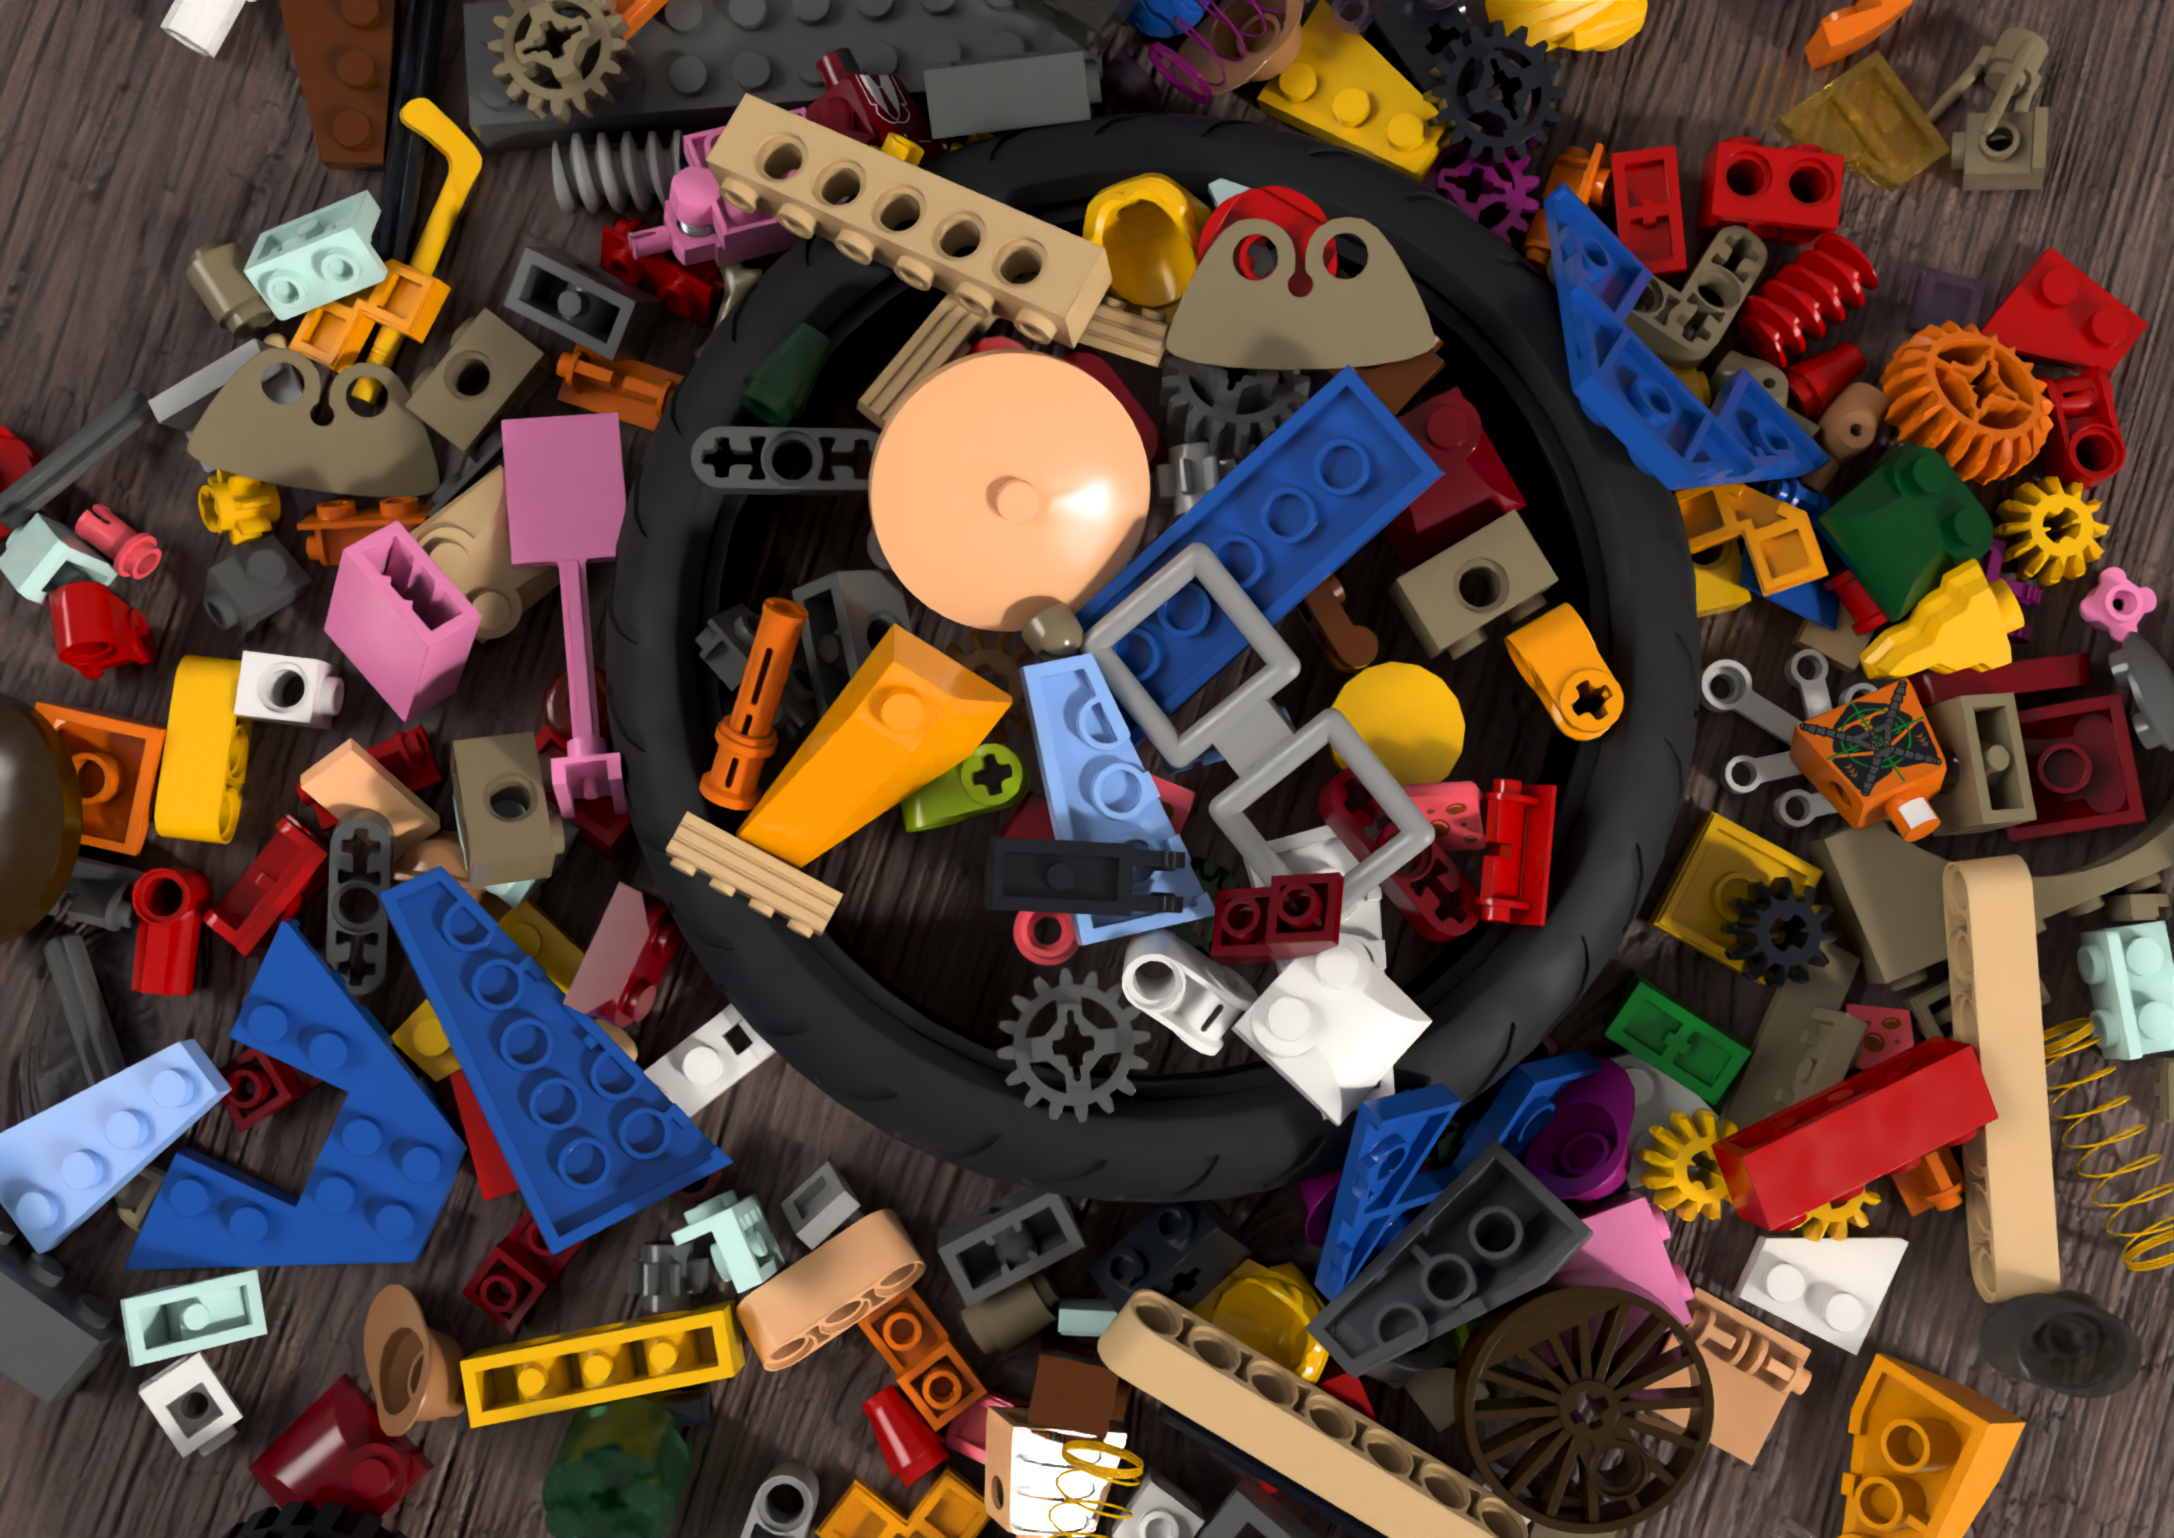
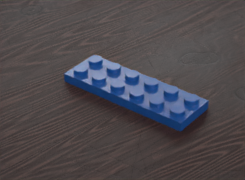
M1347 365L1084 605L1075 616L1079 620L1084 634L1188 545L1194 542H1202L1212 550L1269 623L1274 626L1446 473L1352 366ZM1194 577L1114 644L1112 648L1169 719L1243 654L1251 644L1198 578ZM1078 650V653H1077L1075 656L1082 655V654H1081L1080 651ZM1111 692L1131 733L1130 740L1134 748H1137L1148 737Z

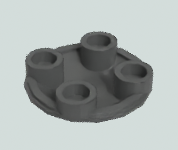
M2127 632L2122 642V649L2108 655L2112 674L2121 689L2124 690L2130 687L2140 709V712L2133 714V723L2142 745L2147 750L2162 745L2165 749L2174 751V675L2163 658L2148 641L2137 632Z

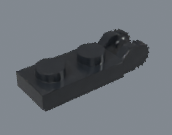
M987 837L984 909L1131 916V911L1183 913V897H1176L1174 893L1151 892L1149 895H1132L1133 866L1150 867L1153 871L1172 872L1178 868H1185L1186 852L1134 849V844Z

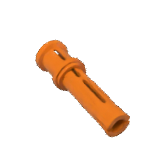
M767 598L763 603L762 616L749 658L746 662L732 714L723 717V720L718 722L714 737L719 746L711 771H707L702 775L699 790L701 794L709 801L725 808L743 811L754 809L762 795L758 782L765 759L774 755L777 748V733L772 725L784 686L788 680L789 670L799 637L809 614L801 605L783 598Z

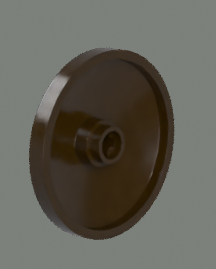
M0 693V944H4L18 938L38 924L62 895L75 867L79 852L83 810L77 772L70 753L60 735L50 722L32 706L18 698Z

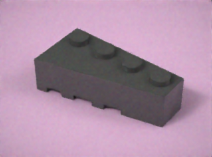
M0 1215V1372L48 1405L75 1394L125 1335V1331L112 1320L114 1313L105 1302L91 1294H81L64 1279L66 1275L65 1270L56 1260L44 1253L38 1254L27 1248L15 1237L17 1234L15 1226L4 1216Z

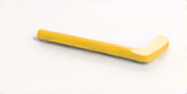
M416 98L406 103L399 111L401 122L428 140L446 156L449 163V172L445 184L408 265L432 276L468 193L481 170L482 157L475 145L429 99ZM381 326L365 363H375L388 367L391 370V366L395 361L405 336ZM360 377L355 384L351 396L368 405L375 406L383 384L378 379L372 377Z

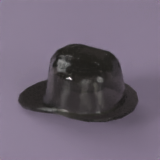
M2059 1290L2053 1294L2037 1292L2015 1296L1998 1305L1983 1322L1979 1335L1982 1354L1994 1369L2010 1377L2082 1399L2106 1397L2124 1389L2137 1376L2143 1359L2139 1338L2129 1324L2109 1312L2102 1302L2087 1293L2075 1290Z

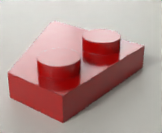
M2049 247L2038 256L1981 326L1979 332L1981 335L1986 336L1995 331L1998 342L2007 348L2016 346L2015 353L2024 355L2023 361L2045 366L2061 364L2068 367L2071 372L2081 373L2084 368L2100 366L2109 374L2149 324L2052 247Z

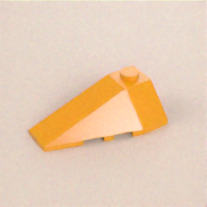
M893 623L738 828L736 837L799 870L971 756L1013 703L1012 696Z
M1877 1353L1850 1410L1848 1433L1854 1434L1850 1471L1843 1472L1840 1494L1847 1496L1842 1535L1837 1538H1962L1999 1481L2026 1422L1968 1386L1890 1355Z

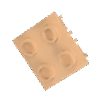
M1695 1286L1692 1291L1694 1300L1686 1303L1693 1322L1684 1326L1689 1331L1704 1358L1712 1383L1714 1421L1710 1443L1752 1466L1789 1393L1792 1391L1801 1395L1809 1386L1812 1373L1803 1367L1811 1349ZM1672 1332L1660 1355L1679 1346ZM1688 1367L1643 1389L1691 1387ZM1690 1408L1652 1410L1683 1428L1687 1427Z

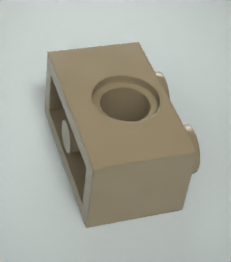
M486 307L476 318H468L457 328L450 342L452 348L436 367H428L417 377L411 387L410 394L412 397L404 405L476 463L480 460L477 456L478 449L490 435L501 428V420L518 419L556 373L557 369L544 352ZM481 371L490 372L489 384L482 393L474 396H467L465 394L466 383L473 374Z
M1513 509L1397 578L1388 589V592L1429 659L1448 650L1453 660L1487 641L1489 637L1483 628L1502 616L1506 615L1510 623L1514 625L1546 606L1548 602L1542 593L1559 579L1516 509ZM1475 575L1484 579L1491 589L1490 604L1485 607H1475L1467 603L1459 590L1461 577Z
M2014 692L1963 695L1922 708L1947 766L1940 792L1934 798L1928 800L1941 820L1940 825L1932 832L1933 837L1984 833L2037 820Z
M534 731L452 741L450 770L470 888L551 877L556 854L564 853L565 851L564 831L560 815L548 814L545 793L553 792L554 790L551 760L548 753L538 754ZM501 800H513L522 805L526 812L519 817L507 818L497 814L491 806Z

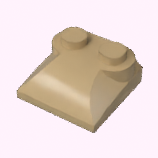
M501 464L409 533L482 615L475 638L481 644H484L489 639L502 637L512 631L518 624L521 614L560 584L559 568L556 566L513 569L505 469Z

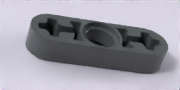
M718 426L706 430L696 439L691 450V464L701 484L710 491L719 494L868 496L869 473L868 479H855L854 470L849 466H832L834 480L821 481L824 473V457L820 445L834 444L832 448L833 459L853 458L855 447L857 446L869 447V454L872 458L880 435L868 429ZM724 443L730 444L734 456L754 457L751 444L764 443L761 451V466L765 479L752 480L754 468L750 464L732 465L729 469V477L720 478L717 476L713 465L704 464L705 457L715 456L718 452V444ZM797 443L805 446L813 456L812 468L803 478L787 480L775 472L773 458L777 450L783 445Z
M356 809L342 816L336 824L330 841L326 964L332 972L337 970L347 982V990L351 995H364L374 991L382 983L389 962L391 922L378 898V894L392 888L394 830L384 815L371 809ZM358 828L367 829L369 839L380 842L371 846L367 858V870H354L357 862L356 843L345 841L352 839L355 830ZM365 888L377 897L379 908L370 916L356 917L344 909L341 896L349 889ZM354 935H366L363 945V958L365 962L371 964H367L364 974L352 973L351 964L344 962L349 959Z

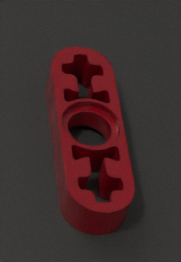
M2089 653L2013 661L1985 672L1966 668L1950 674L1928 672L1907 677L1914 688L1922 708L1963 695L2014 692V697L2073 690L2094 685Z
M1346 768L1331 777L1322 786L1318 798L1321 816L1359 863L1383 846L1389 836H1395L1401 832L1350 768ZM1357 788L1365 798L1359 805L1360 809L1351 813L1343 803L1349 797L1348 792ZM1384 816L1389 824L1376 830L1368 837L1364 830L1375 825L1374 821ZM1435 840L1414 857V864L1409 872L1396 871L1379 884V887L1416 931L1429 940L1442 942L1465 934L1475 926L1479 919L1481 907L1475 905V899L1479 897L1477 891ZM1431 872L1433 878L1422 883L1425 887L1414 892L1410 884ZM1448 895L1454 905L1448 911L1450 917L1441 921L1434 911L1440 904L1438 898Z

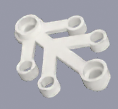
M1804 649L1791 655L1784 667L1785 677L1792 686L1799 688L1806 720L1833 709L1825 680L1829 670L1828 662L1823 654L1814 649ZM1801 658L1809 659L1814 664L1816 672L1812 680H1806L1799 675L1797 664ZM1724 659L1702 669L1700 703L1705 708L1717 713L1733 710L1791 747L1795 725L1802 723V721L1752 691L1750 673L1742 664L1734 660ZM1714 677H1721L1727 681L1729 694L1725 699H1719L1712 694L1710 683ZM1869 683L1852 685L1840 694L1838 707L1850 702L1855 692L1867 695L1878 689ZM1790 751L1759 758H1753L1749 755H1738L1726 760L1722 764L1719 771V780L1728 792L1744 794L1755 790L1760 783L1803 773L1790 759ZM1736 763L1745 765L1750 771V780L1746 786L1737 785L1732 779L1731 771ZM1793 789L1781 793L1773 804L1775 819L1786 828L1803 827L1810 824L1815 817L1838 812L1820 792L1810 794L1802 789ZM1791 797L1799 799L1804 806V814L1799 820L1791 819L1786 812V803Z

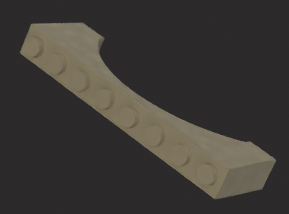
M2174 793L2161 811L2139 833L2114 851L2075 869L2055 875L2031 877L2036 934L2047 929L2043 919L2064 911L2067 918L2077 917L2103 907L2105 902L2102 895L2122 887L2125 894H2130L2150 888L2164 881L2160 871L2174 865ZM1885 819L1864 829H1856L1849 824L1805 842L1814 866L1824 871L1820 880L1853 955L1862 959L1858 968L1865 984L1888 983L1891 991L1900 990L1929 978L1926 967L1945 959L1948 960L1942 876L1945 866L1951 861L1923 850L1911 842H1905L1901 836L1889 830Z

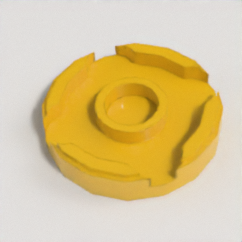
M1388 662L1365 668L1344 684L1330 707L1338 709L1343 713L1404 791L1405 787H1409V784L1441 782L1449 776L1462 753L1465 723L1459 701L1442 678L1419 665ZM1329 743L1328 748L1331 759L1337 769L1341 772L1349 768Z

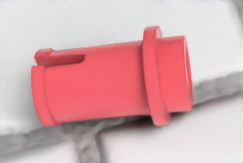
M101 503L92 506L93 511L100 516V519L94 516L88 509L80 516L75 525L76 535L82 540H86L113 561L114 570L119 575L142 579L148 576L159 564L162 552L157 548L156 538L147 532H136L113 514L106 505Z

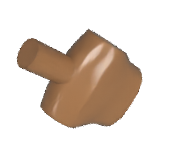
M1856 382L1847 386L1836 397L1816 422L1822 429L1815 442L1831 457V461L1811 476L1802 477L1799 481L1802 487L1811 492L1818 491L1822 493L1838 470L1852 463L1865 452L1873 442L1882 418L1889 411L1890 402L1884 396L1885 393L1867 383Z

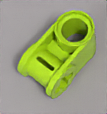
M998 743L979 745L971 756L900 802L906 832L947 826L964 821L967 817L1008 809L1017 805L1025 797L1031 785V772L1026 761L1017 752ZM995 759L999 765L1012 769V777L1002 781L1001 787L1003 792L997 794L995 789L989 786L981 785V776L991 772L990 761Z

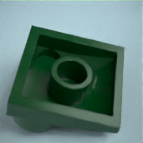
M1911 441L1893 451L1811 521L1890 623L1900 620L1916 607L1918 602L1928 593L1939 588L1943 574L1972 558L1977 560L1984 556L1990 549L1993 541V525L1989 515L1946 459L1936 450L1919 446Z

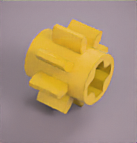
M217 469V476L208 477L209 485H203L199 490L198 504L205 526L213 533L218 532L219 535L229 534L232 545L262 540V532L270 531L272 529L271 523L276 522L280 517V496L276 485L273 483Z

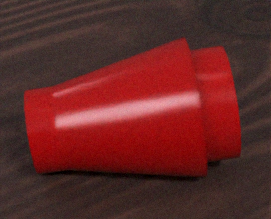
M1843 341L1830 350L1783 368L1781 371L1788 380L1787 407L1812 422L1819 420L1836 397L1857 376L1865 371L1866 362L1861 351L1854 344Z
M894 1384L887 1386L861 1406L870 1421L891 1477L894 1478L898 1475L906 1488L922 1479L950 1457L941 1444L946 1438L938 1431L935 1432L927 1420L899 1393Z

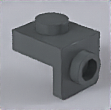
M271 534L208 569L203 606L211 621L223 631L229 629L235 638L243 644L254 638L257 622L308 594L313 580L274 534Z

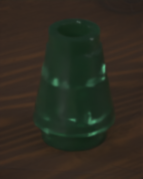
M798 323L793 331L743 378L746 388L740 395L742 404L757 418L773 427H787L792 419H801L826 360V355L832 348L831 342L814 327L805 323Z

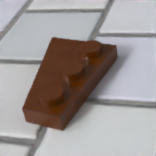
M279 0L320 158L329 170L384 172L397 86L403 0Z

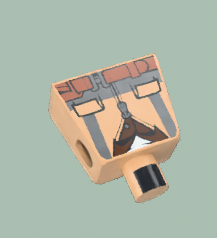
M988 1406L984 1494L986 1513L1007 1532L1016 1534V1538H1047L1061 1533L1055 1529L1048 1519V1511L1055 1504L1070 1500L1065 1498L1057 1489L1055 1478L1064 1471L1076 1468L1062 1458L1063 1444L1072 1440H1091L1124 1448L1127 1433L1110 1421L1107 1438L1026 1422L1028 1408ZM1068 1450L1070 1454L1084 1461L1110 1468H1117L1120 1461L1119 1457L1092 1450ZM1076 1471L1062 1475L1059 1478L1058 1486L1074 1500L1106 1502L1112 1483L1096 1478L1084 1471ZM1074 1503L1058 1506L1051 1512L1053 1522L1065 1532L1093 1533L1096 1531L1101 1516ZM1081 1503L1099 1511H1102L1104 1505ZM1072 1535V1536H1075V1537H1088V1536Z

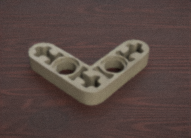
M1731 225L1724 227L1703 251L1679 292L1653 275L1639 297L1643 301L1646 311L1632 309L1624 323L1658 358L1667 364L1685 370L1698 367L1720 341L1765 266L1767 251L1764 243L1753 231L1743 226ZM1551 255L1546 270L1550 282L1556 288ZM1730 255L1738 259L1733 272L1722 267ZM1698 287H1707L1713 290L1721 298L1723 307L1713 306L1701 297ZM1690 321L1698 326V328L1688 341L1682 336L1684 326Z

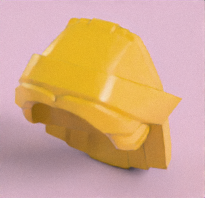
M1485 0V8L1489 23L1503 21L1505 36L1507 37L1521 25L1528 27L1525 43L1530 47L1545 40L1549 44L1545 52L1557 47L1582 52L1591 50L1602 52L1615 49L1641 30L1645 23L1647 0Z
M1145 173L1099 191L1087 207L1082 238L1105 247L1113 281L1104 296L1126 302L1125 311L1140 316L1142 308L1167 315L1165 324L1171 326L1181 298L1199 266V239L1213 211L1187 189L1162 173Z
M1248 1258L1191 1310L1192 1313L1314 1386L1318 1382L1329 1353L1305 1327L1326 1306L1303 1272L1292 1262L1265 1268Z

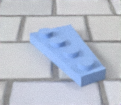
M1092 653L1020 668L1021 683L1055 840L1134 844V849L1186 852L1185 868H1178L1172 872L1153 871L1150 867L1133 866L1132 895H1149L1151 892L1174 893L1176 897H1183V913L1131 911V916L1071 914L1077 945L1083 946L1214 916L1215 907L1208 893L1203 891L1190 864L1192 860L1180 835L1175 833L1158 798L1161 795L1149 771H1145L1130 740L1131 733Z
M194 1038L179 1041L0 1133V1203L38 1254L55 1249L228 1094L232 1088Z

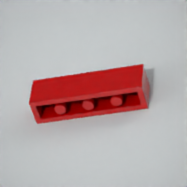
M1933 1036L1711 1144L1738 1217L1766 1230L1778 1232L1801 1225L1807 1219L1806 1213L1827 1203L1845 1202L1859 1196L1864 1191L1863 1185L1885 1174L1895 1175L1914 1169L1920 1164L1921 1156L1939 1147H1952L1970 1141L1976 1136V1129L1999 1117L1972 1045Z

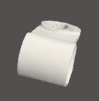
M1158 928L1137 933L1130 939L1126 948L1122 989L1127 1000L1134 1007L1144 1011L1171 1029L1182 1041L1202 1054L1215 1056L1224 1045L1222 1035L1241 1011H1247L1258 999V995L1253 987L1237 972L1226 965L1221 966L1167 929ZM1149 961H1160L1168 965L1172 972L1162 978H1150L1145 976L1138 967Z

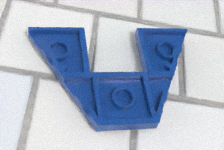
M1564 182L1544 199L1572 392L1579 398L1580 405L1587 417L1596 425L1608 428L1628 448V454L1632 462L1641 472L1651 477L1655 476L1668 490H1679L1811 476L1831 461V457L1744 367L1723 383L1709 410L1624 323L1653 274Z
M291 916L281 921L229 1037L348 1092V1095L300 1198L187 1146L176 1152L124 1266L129 1270L415 1262L422 1254L470 1149L462 1125L455 1117L445 1113L439 1104L438 1095L422 1076L419 1079L392 1047L394 1040L365 1005L356 1002L347 990L345 979L337 970L332 972L297 928L301 924Z
M1585 1050L1525 1064H1516L1496 1082L1494 1092L1497 1096L1488 1110L1475 1118L1464 1131L1462 1141L1465 1145L1452 1165L1425 1173L1418 1171V1169L1457 1111L1462 1100L1445 1084L1440 1083L1415 1090L1405 1089L1398 1094L1362 1102L1358 1110L1314 1282L1316 1288L1331 1302L1494 1140L1499 1142L1514 1158L1518 1159L1525 1152L1531 1141L1555 1120L1556 1117L1553 1115L1556 1106L1553 1102L1575 1079L1590 1075L1595 1076L1603 1066Z

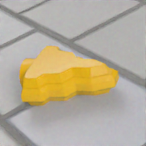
M1972 558L1943 574L1940 587L1928 593L1918 602L1917 606L1913 608L1909 619L1884 630L1859 655V659L1868 679H1901L1927 668L1942 674H1950L1966 668L1985 672L2012 663L2011 647L2007 634L2024 627V617L2018 601L2008 584L2003 579L1988 583L1980 564L1976 559Z

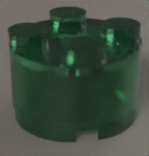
M636 1397L608 1401L605 1405L587 1410L589 1405L579 1409L573 1415L566 1428L544 1480L542 1496L547 1512L545 1517L547 1530L556 1538H664L673 1524L694 1459V1451L690 1439L686 1445L683 1438L676 1431L679 1422L670 1412L659 1405Z

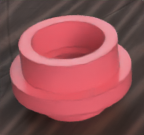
M1019 911L1013 927L1016 946L1026 959L1042 966L1061 964L1071 958L1080 946L1077 945L1071 913ZM1048 918L1057 921L1062 930L1059 940L1050 945L1039 942L1034 934L1037 923Z

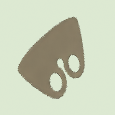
M1342 217L1332 219L1317 228L1309 239L1305 252V271L1312 278L1313 287L1307 296L1296 297L1289 292L1287 285L1289 278L1295 272V250L1291 238L1283 228L1273 222L1252 218L1236 221L1223 230L1208 249L1181 298L1170 326L1166 348L1177 357L1195 363L1223 367L1268 370L1345 368L1347 365L1352 367L1372 366L1402 361L1421 355L1434 347L1435 336L1418 290L1393 246L1379 229L1365 219ZM1254 234L1263 235L1270 239L1277 248L1278 253L1277 266L1272 274L1265 279L1257 281L1241 276L1235 269L1232 258L1234 248L1238 242L1244 237ZM1337 234H1354L1362 239L1367 247V265L1354 278H1336L1324 266L1322 257L1324 247Z
M268 348L255 354L244 363L209 404L187 444V452L191 456L213 468L251 479L296 488L357 496L415 497L431 494L440 486L437 462L423 421L404 406L411 398V395L396 374L388 367L375 363H356L345 367L335 376L330 387L328 403L334 412L333 421L327 426H319L312 421L310 415L312 407L318 404L320 399L321 383L319 373L309 359L301 353L287 348ZM275 363H288L295 366L301 372L305 387L302 395L296 401L289 404H279L273 402L265 395L261 379L264 371L269 366ZM360 377H372L378 379L385 386L388 392V402L386 408L379 415L362 417L356 415L349 408L346 402V392L353 380Z

